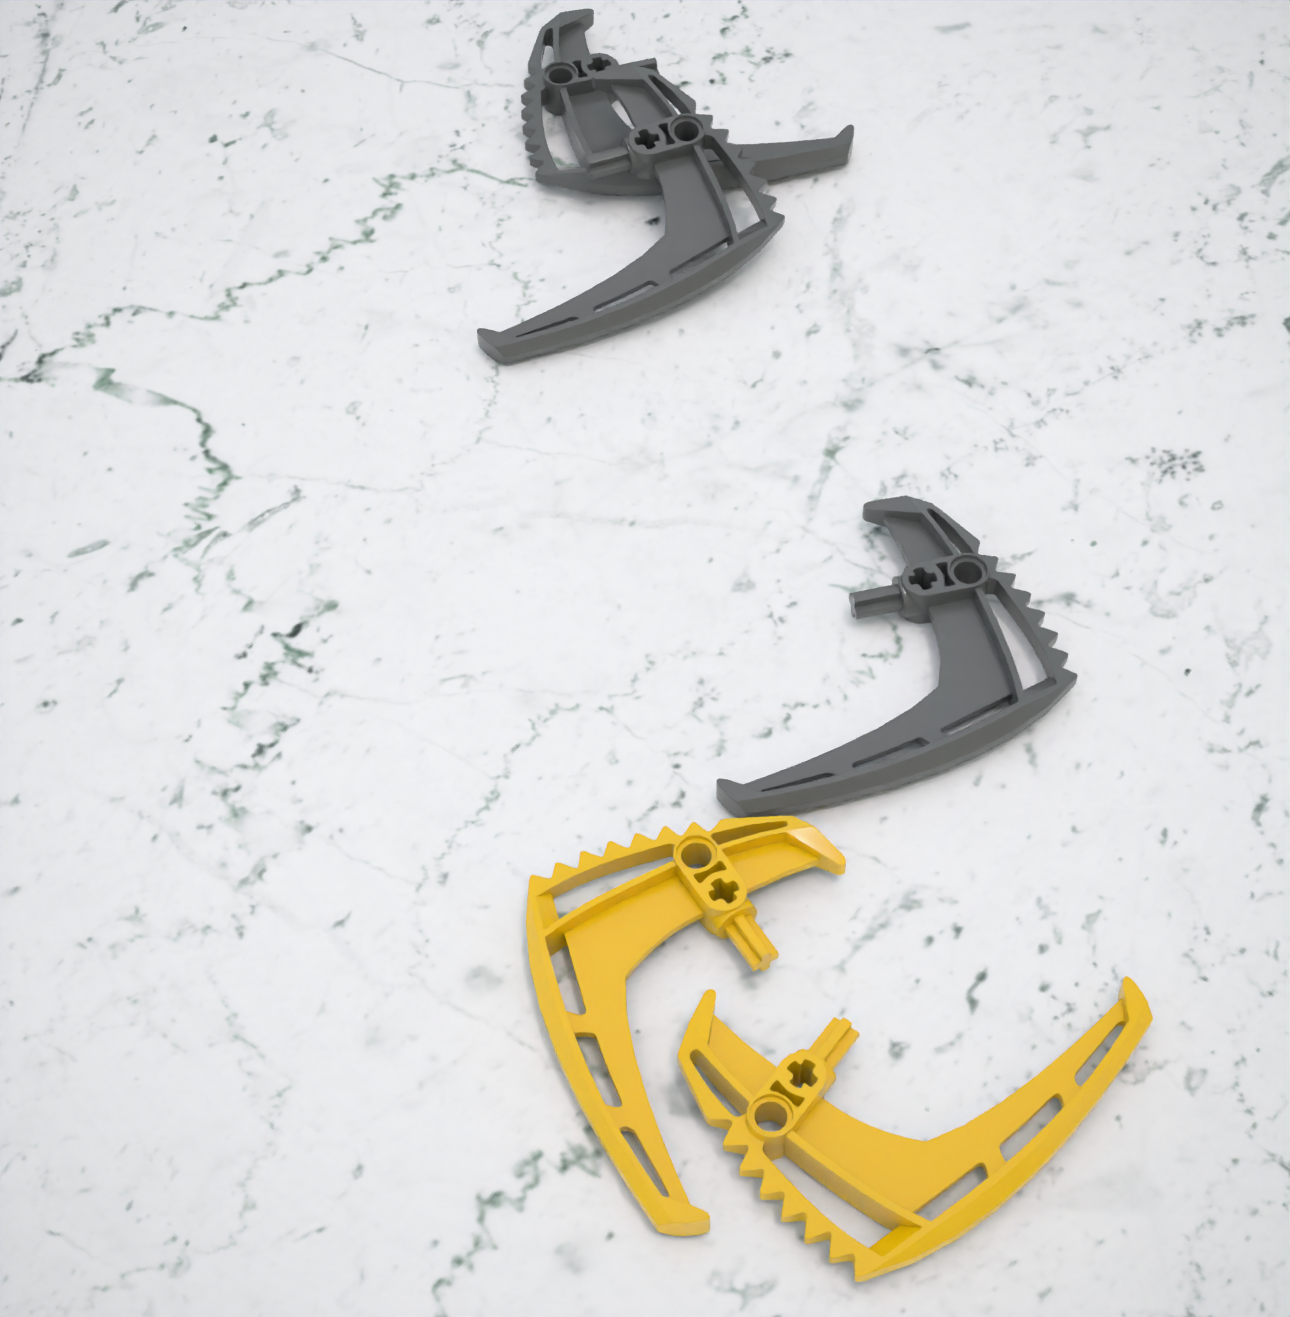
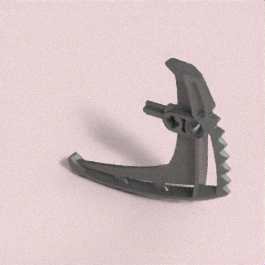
M587 8L560 12L539 31L528 61V73L531 76L524 79V88L527 92L521 95V103L526 106L521 110V118L527 122L522 126L523 135L529 137L525 142V150L533 153L530 157V165L538 169L535 172L536 181L599 195H663L657 178L649 180L639 179L634 175L631 176L628 170L591 180L587 176L583 159L587 155L620 147L621 139L628 138L632 131L611 105L615 102L616 96L594 89L592 87V75L598 71L628 64L652 69L659 74L656 58L619 65L617 60L608 54H590L585 32L594 24V10ZM551 46L554 50V62L542 69L545 47ZM542 106L549 113L562 116L580 167H556L545 138ZM852 124L846 126L834 138L738 144L743 146L740 159L755 162V171L752 176L766 179L767 182L849 162L852 154L854 126ZM705 149L704 155L721 189L741 187L712 149Z
M628 64L598 71L592 75V87L599 91L614 94L627 113L634 129L630 132L628 138L621 139L620 147L587 155L583 159L587 176L591 180L628 170L631 176L634 175L639 179L649 180L657 178L665 203V235L641 257L613 276L544 313L501 332L478 328V345L493 360L507 364L546 354L619 331L664 313L702 294L731 276L756 256L783 227L785 216L773 211L777 198L763 194L767 187V180L752 176L755 171V162L740 159L743 146L727 143L729 130L712 128L713 115L696 114V101L654 70ZM669 102H671L681 114L678 115V113L675 111V109ZM705 149H712L728 168L748 196L760 221L739 233L737 232L726 198L704 155ZM727 243L728 247L676 277L671 276L677 270L720 245ZM648 285L655 286L654 288L644 293H641L629 300L616 304L602 311L595 312L596 310L605 307L613 302H616Z
M905 495L869 501L863 505L862 518L867 522L886 527L889 530L908 566L904 569L901 576L893 577L892 585L849 593L852 617L856 618V620L898 612L901 618H905L912 623H932L939 650L938 687L912 708L877 729L807 761L745 784L723 778L717 779L716 798L734 817H768L799 812L882 792L932 776L971 760L1013 738L1047 714L1076 684L1078 675L1063 668L1067 662L1068 653L1052 648L1057 641L1058 633L1041 627L1045 612L1027 607L1030 603V592L1013 588L1016 574L996 571L998 557L978 554L980 541L933 503ZM954 545H955V546L957 547V549L961 552V554L958 553V551L956 550V548L954 547ZM987 594H994L1022 630L1036 652L1048 677L1047 679L1023 690L1014 659L986 598ZM1008 700L1009 707L947 736L942 733ZM914 743L925 745L894 758L860 769H854L856 766L881 758Z

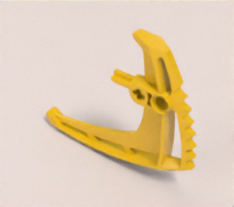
M794 816L721 819L711 831H706L697 823L692 822L681 836L667 826H664L656 840L636 833L628 848L609 841L602 857L581 851L578 868L557 862L555 863L551 878L531 875L529 879L526 931L530 971L540 1013L554 1052L573 1094L600 1144L645 1214L660 1233L672 1236L705 1234L710 1231V1215L690 1204L663 1142L648 1101L636 1061L628 1023L626 980L638 965L662 942L697 920L701 922L709 933L722 939L730 938L753 972L757 969H760L761 972L768 969L770 962L777 959L779 953L756 923L757 910L747 897V894L783 877L814 866L836 875L844 874L846 868V859L843 854L815 826ZM667 857L673 858V861L615 887L559 919L553 900L559 895L594 879ZM693 864H701L705 867L693 869L688 866ZM567 946L586 1011L582 1015L566 1011L550 959L551 956ZM576 1037H592L596 1039L605 1066L622 1104L621 1107L609 1106L603 1101L587 1067ZM622 1131H629L636 1136L669 1198L661 1195L623 1137Z
M1125 976L1118 993V1002L1042 1072L1005 1100L965 1125L928 1141L906 1138L872 1127L842 1112L824 1099V1095L836 1081V1074L833 1070L860 1036L859 1032L851 1028L852 1023L845 1018L839 1020L834 1017L809 1050L800 1049L795 1053L789 1054L776 1067L743 1042L714 1015L716 992L713 989H708L703 994L689 1021L678 1051L677 1063L706 1123L710 1126L728 1130L722 1149L727 1152L745 1155L739 1168V1175L762 1178L759 1198L761 1200L783 1201L781 1222L804 1221V1243L812 1244L829 1240V1263L853 1262L854 1280L861 1282L911 1265L956 1241L995 1213L1021 1190L1062 1148L1098 1104L1151 1026L1153 1017L1148 1001L1139 987L1131 978ZM1122 1026V1032L1091 1076L1082 1086L1077 1085L1075 1082L1076 1074L1116 1027ZM694 1065L702 1070L711 1083L736 1108L741 1116L732 1115L706 1085ZM1053 1098H1058L1062 1107L1060 1112L1027 1145L1006 1162L1001 1154L1000 1146L1025 1126ZM764 1121H773L778 1123L782 1129L775 1132H767L761 1129L758 1124ZM785 1155L833 1193L891 1230V1232L873 1246L867 1248L825 1217L781 1173L772 1161ZM982 1167L985 1170L987 1178L985 1181L934 1220L929 1221L916 1214L974 1169Z

